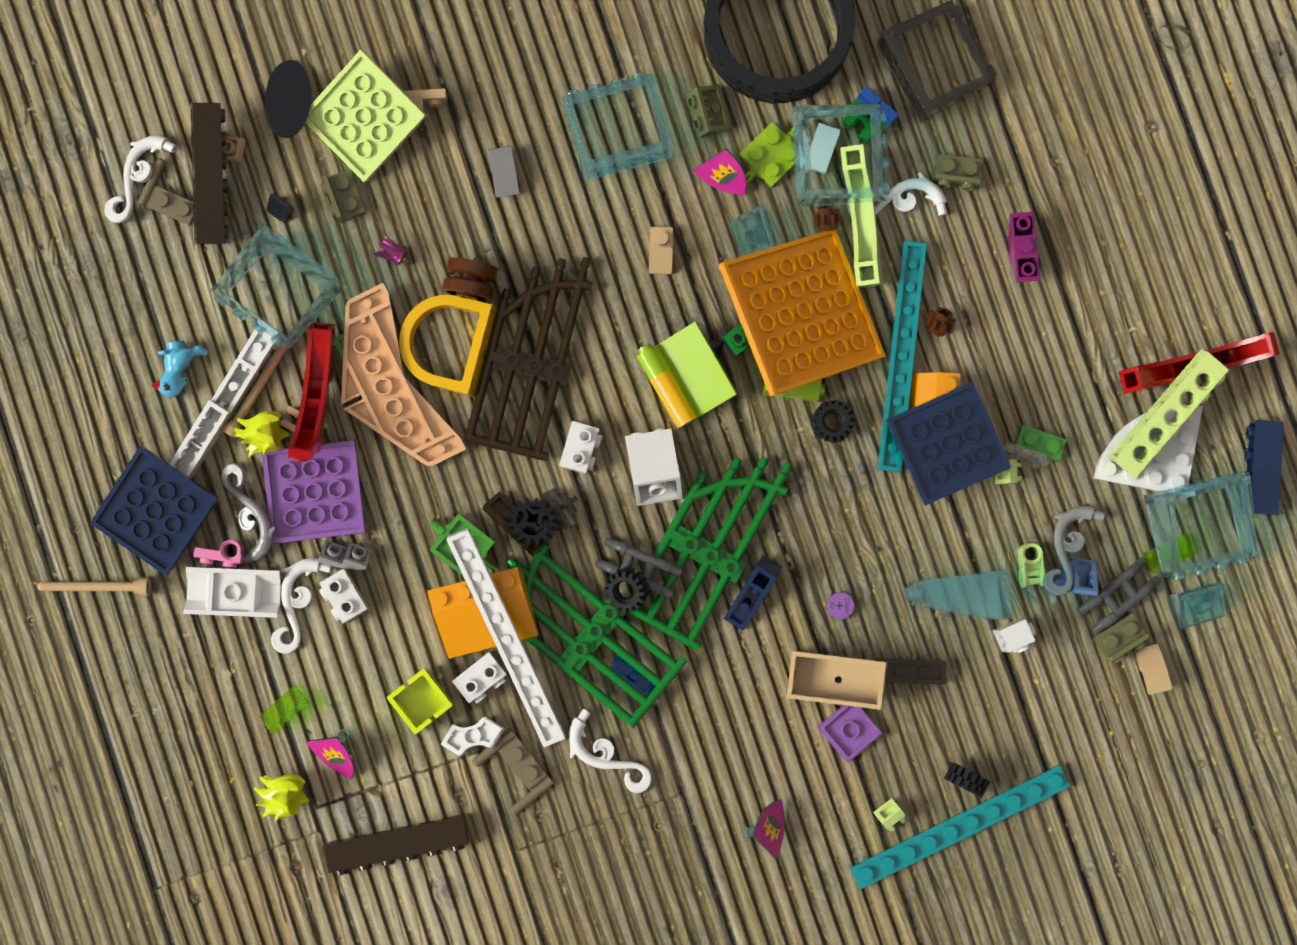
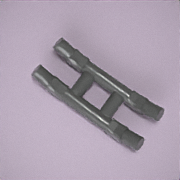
M607 537L605 539V546L626 554L621 567L602 559H597L595 567L614 574L617 570L628 567L629 570L634 558L647 563L640 577L646 576L645 584L649 583L650 586L648 589L671 598L673 589L650 579L655 567L676 576L681 575L683 568Z
M1139 558L1130 565L1122 574L1099 591L1097 596L1091 597L1077 608L1082 616L1103 601L1111 609L1112 612L1092 626L1095 633L1098 634L1112 625L1161 583L1160 578L1154 576L1138 591L1130 583L1129 579L1146 565V561L1143 558ZM1122 586L1130 597L1121 605H1118L1111 594Z

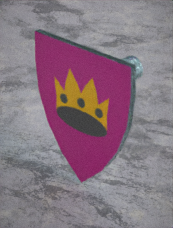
M727 148L693 169V172L703 181L720 191L739 195L746 194L747 181L745 172L740 162Z
M341 729L336 737L306 741L311 750L326 765L350 779L353 778L355 771L352 755L343 743L349 736L347 730Z
M781 799L770 803L763 810L755 828L747 827L744 831L746 837H753L774 859L778 858L784 836V810Z

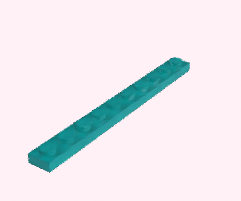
M903 241L877 466V470L900 473L902 469L903 457L886 420L907 411L909 407L927 243Z
M1057 765L849 868L861 890L1071 786L1061 766Z

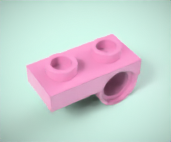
M227 540L221 544L219 551L195 547L193 557H199L201 563L214 564V560L223 561V566L237 568V563L244 564L245 548L239 541ZM232 544L236 545L238 549L234 557H230L227 554V549Z

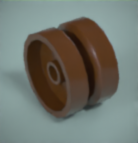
M448 258L446 271L456 277L444 278L443 292L471 300L492 301L494 289L487 283L496 281L497 267L471 259Z

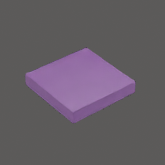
M842 705L817 726L819 731L847 763L883 734L861 707Z

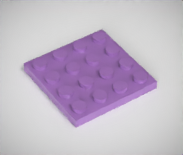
M355 440L326 443L320 452L314 454L312 460L305 462L288 458V448L267 452L264 456L262 452L269 521L271 528L273 526L276 527L272 537V544L366 533Z

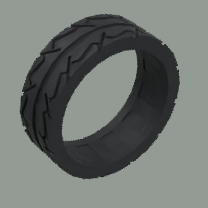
M707 0L703 23L704 44L714 69L722 80L736 92L753 100L770 104L795 102L808 98L823 89L822 87H825L838 74L845 61L856 26L853 0H829L837 22V42L830 55L819 66L805 74L792 78L777 79L765 77L748 70L728 51L721 36L719 26V14L726 0Z

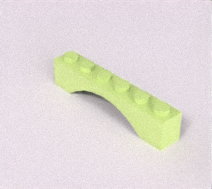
M864 144L841 147L843 173L852 218L856 285L860 288L884 285L868 147Z

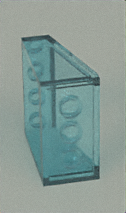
M645 72L637 73L628 80H623V78L610 81L609 85L605 86L595 84L582 92L572 90L562 97L584 181L672 158L673 146L651 73L647 75ZM645 85L661 141L589 160L574 104Z
M880 104L792 106L796 200L803 207L886 201V194H890L889 180H885V171H889L888 157H884V148H888L887 134H883V125L887 124L886 110L882 111ZM870 114L873 188L812 189L809 119Z
M262 224L211 290L215 296L213 299L223 307L228 305L234 309L232 313L242 321L246 318L252 322L251 327L260 334L266 332L272 337L270 340L278 347L282 348L284 345L290 349L309 328L310 324L318 318L339 294L341 286L337 276L269 227ZM269 249L324 288L288 336L228 294Z
M1249 472L1227 474L1143 495L1163 577H1172V581L1187 578V573L1193 572V575L1204 574L1208 572L1207 568L1214 567L1215 570L1229 567V562L1235 561V564L1249 562V557L1257 555L1252 484ZM1226 488L1241 550L1180 565L1174 501Z
M1006 570L908 582L909 587H905L906 600L911 601V606L983 619L1013 618Z

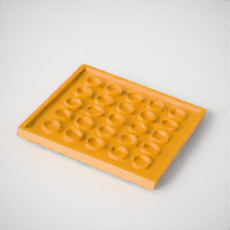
M836 229L820 232L719 264L770 397L886 357L859 287L856 285V279Z

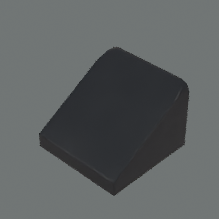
M271 193L267 212L281 222L286 223L294 212V208L276 194Z

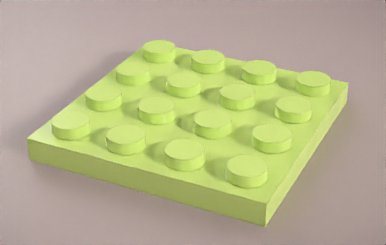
M360 50L311 104L306 124L363 182H368L428 115L364 50Z

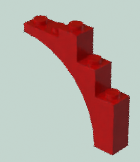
M312 322L308 328L306 366L300 409L295 431L288 447V458H294L299 462L312 460L314 454L320 452L324 445V423L329 411V384L334 374L335 324Z
M1274 332L1204 350L1209 352L1229 370L1280 355ZM1198 352L1119 371L1124 394L1171 384Z

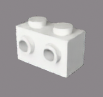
M572 421L559 466L586 475L588 470L592 471L596 457L592 456L594 448L599 449L602 440L599 428Z
M342 569L319 583L322 587L319 589V592L325 601L329 600L332 604L333 609H331V612L337 622L341 620L342 623H347L369 610L367 603L347 569Z
M1017 619L992 630L1002 652L1014 651L1020 653L1031 648L1030 643L1035 642V629L1031 622L1027 623L1026 619Z
M488 652L452 682L468 703L475 701L477 704L487 696L485 691L491 686L496 689L506 681L504 676L507 675V672L493 654Z

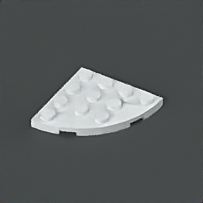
M1197 406L1193 417L1178 428V434L1172 440L1166 442L1162 453L1156 458L1153 457L1148 463L1147 470L1136 478L1132 477L1109 458L1110 454L1146 413L1131 420L1113 436V439L1107 445L1105 451L1100 456L1093 479L1186 497L1203 406ZM1174 410L1167 412V421L1173 418ZM1153 429L1150 437L1155 438L1159 433V429ZM1143 446L1136 448L1135 456L1142 454Z

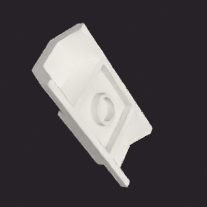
M186 567L188 581L187 600L183 614L278 618L282 590L280 571Z

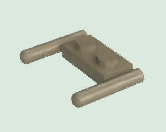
M157 159L153 167L152 176L147 180L137 203L194 228L193 202L156 186L166 164L165 160Z
M510 729L499 738L493 749L486 748L472 760V763L475 767H479L499 751L501 756L530 790L528 794L511 806V813L516 815L549 789L554 782L512 729Z

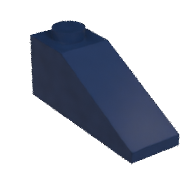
M762 555L723 619L744 630L777 579L782 566Z

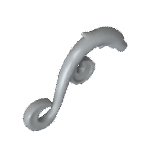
M230 463L223 469L221 481L227 491L246 506L239 512L238 522L241 528L247 531L255 529L258 523L260 527V538L256 539L255 547L250 549V553L246 554L243 558L244 562L249 564L254 560L259 561L267 554L276 527L273 526L271 528L268 516L256 501L232 486L230 481L232 474L237 476L236 487L241 488L244 486L246 471L242 465ZM252 515H254L257 518V520H252Z
M1077 506L1064 513L1054 515V518L1059 519L1054 530L1055 550L1067 579L1063 586H1058L1054 583L1053 579L1056 575H1061V570L1053 569L1049 571L1043 579V585L1047 592L1054 596H1062L1067 594L1073 585V574L1066 553H1079L1083 549L1085 540L1080 532L1073 531L1067 535V538L1071 539L1072 542H1066L1064 536L1068 526L1076 520H1079L1078 523H1082L1084 520L1091 521V519L1103 522L1105 512L1094 510V507Z

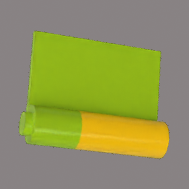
M697 321L658 345L651 346V344H647L638 350L640 354L636 357L677 429L689 424L738 394Z

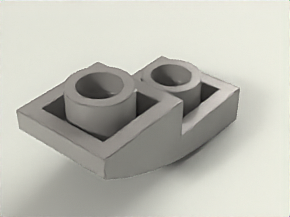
M511 146L488 149L495 196L498 198L519 194Z
M325 540L318 562L343 569L365 570L372 550L352 542L349 543L348 547Z

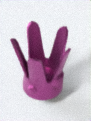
M385 234L387 240L379 242L378 245L389 254L378 251L373 255L390 260L397 266L403 260L408 263L409 261L404 258L407 250L400 245H396Z

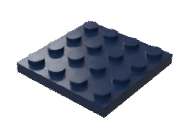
M973 382L886 420L924 506L1012 468Z
M139 446L90 524L167 576L190 544L219 497L144 446Z

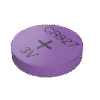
M835 593L829 598L827 609L832 617L845 619L852 614L854 602L846 593Z

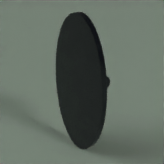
M286 60L280 63L272 72L265 92V111L269 125L282 138H290L299 133L307 121L311 107L310 81L304 67L297 61Z

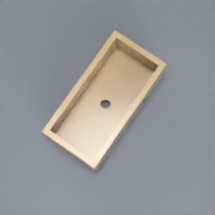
M792 651L787 698L881 710L884 704L888 662ZM837 676L842 678L841 683L835 681Z

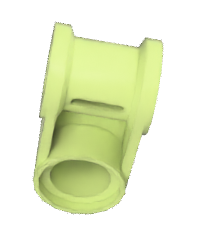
M1025 543L1018 550L1021 588H1026V585L1040 584L1042 587L1044 586L1043 579L1046 574L1042 549L1037 544ZM1029 547L1035 550V557L1032 560H1028L1025 556V551Z

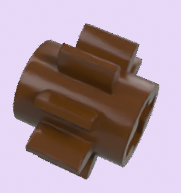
M833 204L820 205L817 207V212L812 213L813 224L819 226L820 231L835 230L837 228L836 223L842 222L841 212L839 209H835Z
M940 307L937 308L936 312L930 311L926 325L929 326V331L932 334L944 336L946 332L952 333L956 319L952 318L953 313L950 310Z

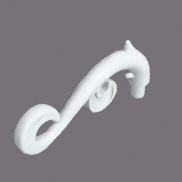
M155 135L130 143L134 147L127 156L123 174L127 206L119 214L116 212V206L120 202H124V198L116 196L108 200L104 210L106 217L110 221L122 223L129 219L134 202L133 180L144 183L152 176L153 168L150 163L144 160L137 162L140 156L148 150H151V153L158 149L161 151L167 150L171 153L176 152L177 145L170 142L168 138ZM136 163L140 168L139 171H136Z
M919 172V178L904 180L889 189L876 204L875 214L877 215L891 200L898 211H911L916 204L914 195L907 193V198L903 200L901 194L912 189L926 192L928 194L926 198L933 201L939 216L948 214L945 205L947 200L941 188ZM848 200L847 213L851 217L850 204Z
M318 558L302 559L281 570V572L286 573L281 590L282 604L293 629L294 639L290 644L284 643L282 641V634L289 631V628L285 626L277 629L272 634L271 643L273 648L280 653H291L299 647L301 633L294 608L302 609L307 607L312 599L311 591L308 587L304 586L294 589L299 594V597L293 598L292 587L295 580L305 572V576H308L312 572L318 573L323 571L330 573L332 566L319 563Z
M583 708L579 716L574 717L569 727L570 758L573 759L577 755L586 764L601 769H638L643 774L642 780L640 782H633L630 778L631 773L626 772L624 777L627 789L634 793H642L647 790L652 781L650 770L638 762L610 760L614 754V746L608 739L600 738L593 744L594 753L598 750L603 751L601 757H596L587 751L582 743V736L586 737L584 732L585 722L591 713Z

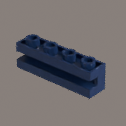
M1254 420L1249 422V425L1246 427L1245 436L1248 439V448L1244 452V461L1247 462V471L1243 474V485H1246V489L1241 500L1244 514H1262L1267 516L1279 514L1284 422Z

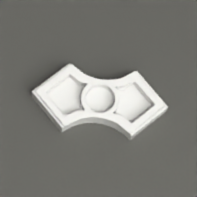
M486 716L470 727H459L453 724L441 745L460 757L467 750L475 746L483 745L493 749L505 728Z

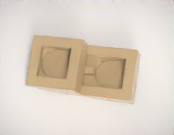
M1158 643L1135 650L1139 670L1143 673L1148 695L1173 690Z

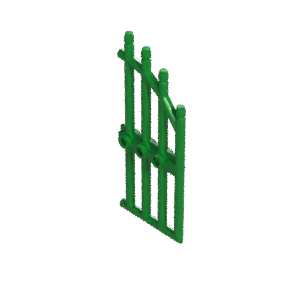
M764 456L759 460L758 466L755 467L750 477L734 478L736 470L739 469L742 462L737 457L731 462V467L728 468L722 480L702 487V483L705 482L707 474L701 471L653 556L662 559L668 546L681 553L674 565L683 568L688 558H691L701 564L668 624L656 618L667 598L659 593L648 612L638 608L633 612L628 611V613L698 652L702 643L697 641V638L729 580L736 583L747 563L741 559L777 494L786 495L789 488L783 486L787 474L792 469V464L786 462L774 482L760 479L769 461ZM745 486L713 544L701 538L703 531L728 487ZM759 487L769 490L734 554L732 555L721 549L754 488ZM714 493L693 532L680 526L695 500ZM711 569L720 574L721 577L689 635H686L676 628L708 570ZM669 573L663 585L672 589L678 576ZM633 590L629 598L634 596L635 590Z
M544 545L533 555L534 559L529 569L520 565L519 561L511 557L507 562L511 568L520 567L523 569L534 617L566 642L569 647L559 656L542 642L538 636L525 640L629 726L634 728L688 661L682 656L677 661L628 622L623 617L626 613H622V609L616 611L615 605L611 607L609 605L610 599L604 602L547 555L550 549L547 545ZM541 563L599 609L591 620L536 576ZM533 586L584 627L576 638L532 603ZM616 625H619L670 667L662 679L609 636ZM602 643L655 685V688L647 697L594 654ZM587 661L641 704L633 715L628 713L579 672Z

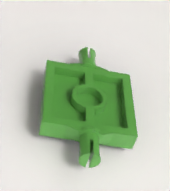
M459 513L446 526L442 525L435 518L432 522L438 527L430 522L428 526L439 533L437 541L430 551L463 576L446 538L466 528L470 529L486 565L490 566L493 570L496 569L497 566L486 559L488 551L495 544V541ZM488 567L490 574H492L493 570Z

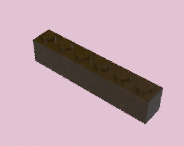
M191 103L194 245L225 244V239L229 238L228 225H224V216H228V203L223 202V193H227V179H223V170L227 168L226 156H222V146H226V133L221 132V123H225V109H221V103Z
M464 814L332 841L325 843L323 848L328 873L335 872V875L339 876L350 873L349 869L358 867L359 871L373 868L372 864L381 862L382 866L395 864V859L399 858L410 861L418 859V854L427 853L428 856L441 854V850L450 848L451 851L465 849L464 845L469 843Z

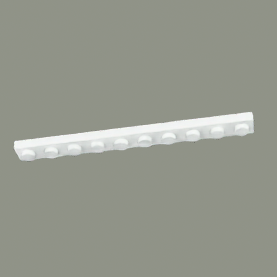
M466 528L447 536L446 540L543 747L564 740L566 738L564 730L470 529Z

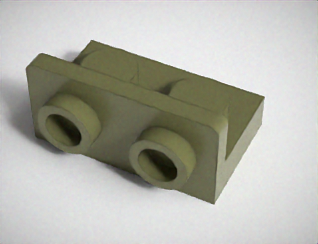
M720 84L696 87L687 94V106L691 111L693 128L698 138L704 137L709 133L728 131L732 128Z
M937 154L933 182L939 183L938 186L944 188H951L952 185L961 186L963 190L974 191L975 188H979L982 184L981 171L983 159Z
M350 169L329 177L327 175L322 176L324 183L320 185L324 196L330 197L332 204L328 205L333 218L337 217L339 222L342 223L366 214Z
M1129 613L1092 637L1107 661L1112 662L1115 660L1118 663L1128 656L1126 652L1133 648L1138 650L1147 644L1146 639L1151 636L1149 632L1144 631L1135 615Z

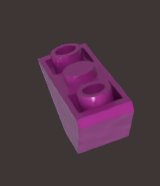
M1034 212L1010 213L1008 246L1010 264L1016 283L1040 281Z

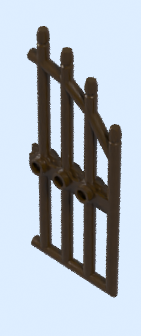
M583 257L577 280H562L566 260L559 258L553 281L537 286L540 267L533 266L527 289L523 294L509 303L511 290L503 289L464 441L548 461L549 453L544 452L543 448L559 385L567 386L572 364L565 363L578 309L583 290L591 291L593 283L586 281L590 258ZM574 289L557 359L545 358L543 353L559 290ZM549 292L534 355L521 352L533 299L538 295ZM522 306L512 348L498 346L504 319ZM496 369L504 371L505 375L488 438L476 435L475 433L491 370ZM514 374L528 377L512 442L508 443L498 440ZM541 380L549 382L550 386L534 449L520 446L536 381Z

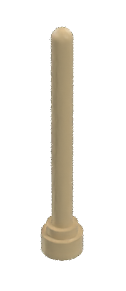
M287 340L280 342L233 420L225 423L221 431L236 440L238 439L235 436L237 432L234 429H241L242 426H240L241 423L237 419H244L288 349L289 342Z
M139 577L138 580L133 582H40L38 589L40 591H133L138 596H149L151 581L149 577Z

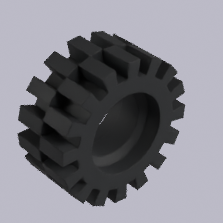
M828 400L822 403L812 416L814 432L825 442L836 443L844 440L852 432L855 425V416L851 412L852 409L846 403L839 402V400ZM834 412L841 416L842 425L839 429L830 430L825 426L824 419L827 414Z
M628 567L617 570L606 581L605 585L607 587L604 588V593L608 594L605 596V599L611 600L609 605L611 607L615 605L616 611L622 609V613L633 612L647 600L646 597L650 592L647 589L650 586L649 583L645 584L646 576L640 577L641 571L635 573V568L628 570ZM628 582L633 586L635 593L632 598H626L620 593V583Z
M954 762L951 763L944 779L981 798L990 783L989 780Z

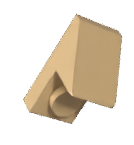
M446 89L404 91L424 112L425 104H429V107H440L442 103H448Z
M650 227L649 274L672 275L673 227Z

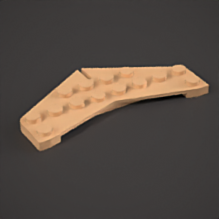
M384 283L349 299L345 306L341 405L359 396H362L363 399L344 408V410L426 466H434L467 450L462 439L404 377L390 297Z

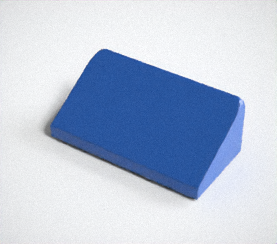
M618 657L611 666V669L646 697L655 687L621 657Z

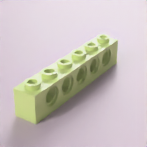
M1201 349L1110 454L1109 458L1132 477L1136 478L1138 475H1142L1147 470L1148 463L1153 457L1156 458L1162 453L1166 442L1172 440L1178 434V428L1193 417L1197 406L1204 403L1210 397V391L1224 381L1226 378L1225 374L1229 369L1209 352ZM1204 373L1205 380L1202 384L1198 385L1197 378ZM1185 392H1189V399L1182 403V395ZM1174 410L1173 418L1167 421V412ZM1158 428V435L1155 438H1151V431ZM1143 446L1142 454L1135 456L1136 448Z

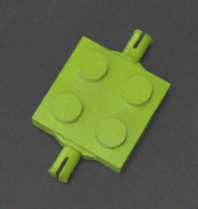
M771 122L739 153V156L747 163L749 168L744 174L745 179L749 176L746 180V186L753 178L758 177L771 188L804 156L793 141L802 132L801 128H799L793 134L799 127L795 124L786 134Z

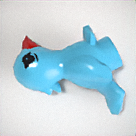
M185 341L166 343L167 350L157 352L158 355L164 356L165 372L151 386L159 390L165 397H176L187 384L185 380L188 377H181V373L188 367L192 358L208 355V349L200 345L186 348Z

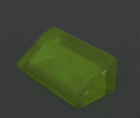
M1186 533L1143 552V555L1152 574L1195 555L1190 536Z
M294 685L259 717L271 734H275L310 702Z

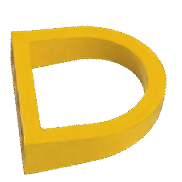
M438 295L422 301L407 315L400 331L399 348L406 367L416 378L426 384L475 397L498 308L492 304L454 295ZM453 308L480 315L462 381L430 374L420 365L414 352L413 343L417 327L425 317L440 309Z

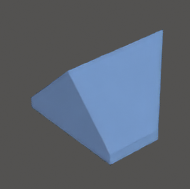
M1073 557L1069 563L1073 574V585L1068 593L1097 596L1096 560ZM1064 569L1061 571V575L1054 579V583L1058 586H1063L1066 583L1067 578Z

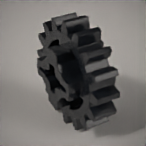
M526 497L524 504L518 500L516 507L511 506L510 514L507 515L506 519L509 522L506 529L512 530L510 537H517L518 545L524 541L526 542V548L530 546V543H533L535 548H538L540 541L546 545L548 538H553V531H556L558 525L554 523L557 520V515H551L554 508L550 507L547 509L546 501L539 504L538 498L535 497L534 502H530L529 498ZM520 515L521 521L517 525L516 519ZM544 521H547V528L544 530L543 524Z

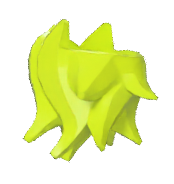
M263 411L247 420L237 419L246 429L235 428L234 430L237 432L235 436L244 439L241 442L242 444H249L246 448V451L250 450L249 458L257 452H263L264 456L267 452H275L281 448V440L290 436L287 431L279 428L282 415L274 411Z
M287 774L276 778H271L267 775L261 776L259 779L267 788H254L264 799L258 802L256 806L266 807L263 817L275 814V822L281 818L296 815L300 804L309 802L307 796L302 792L306 781L296 774Z

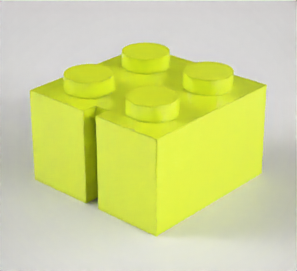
M423 668L407 681L411 686L408 687L407 684H403L386 697L415 735L434 721L432 716L436 719L455 705L427 668Z

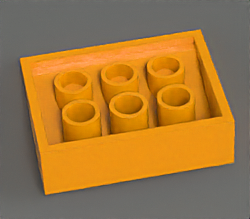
M516 567L491 574L521 640L539 636L523 569ZM466 581L427 591L433 616L449 659L497 647Z

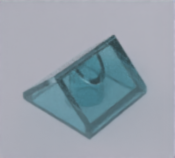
M764 205L758 206L729 221L740 257L777 246Z
M1222 581L1210 582L1169 595L1180 629L1225 616L1224 584Z

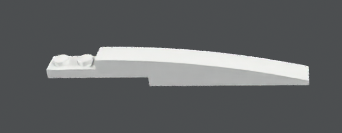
M263 321L258 323L211 400H208L171 460L170 465L192 479L223 432L221 431L222 427L232 418L259 375L258 371L281 336L280 332Z

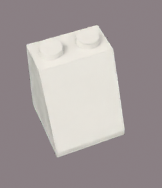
M660 428L647 433L636 432L625 436L637 506L683 499L671 428Z

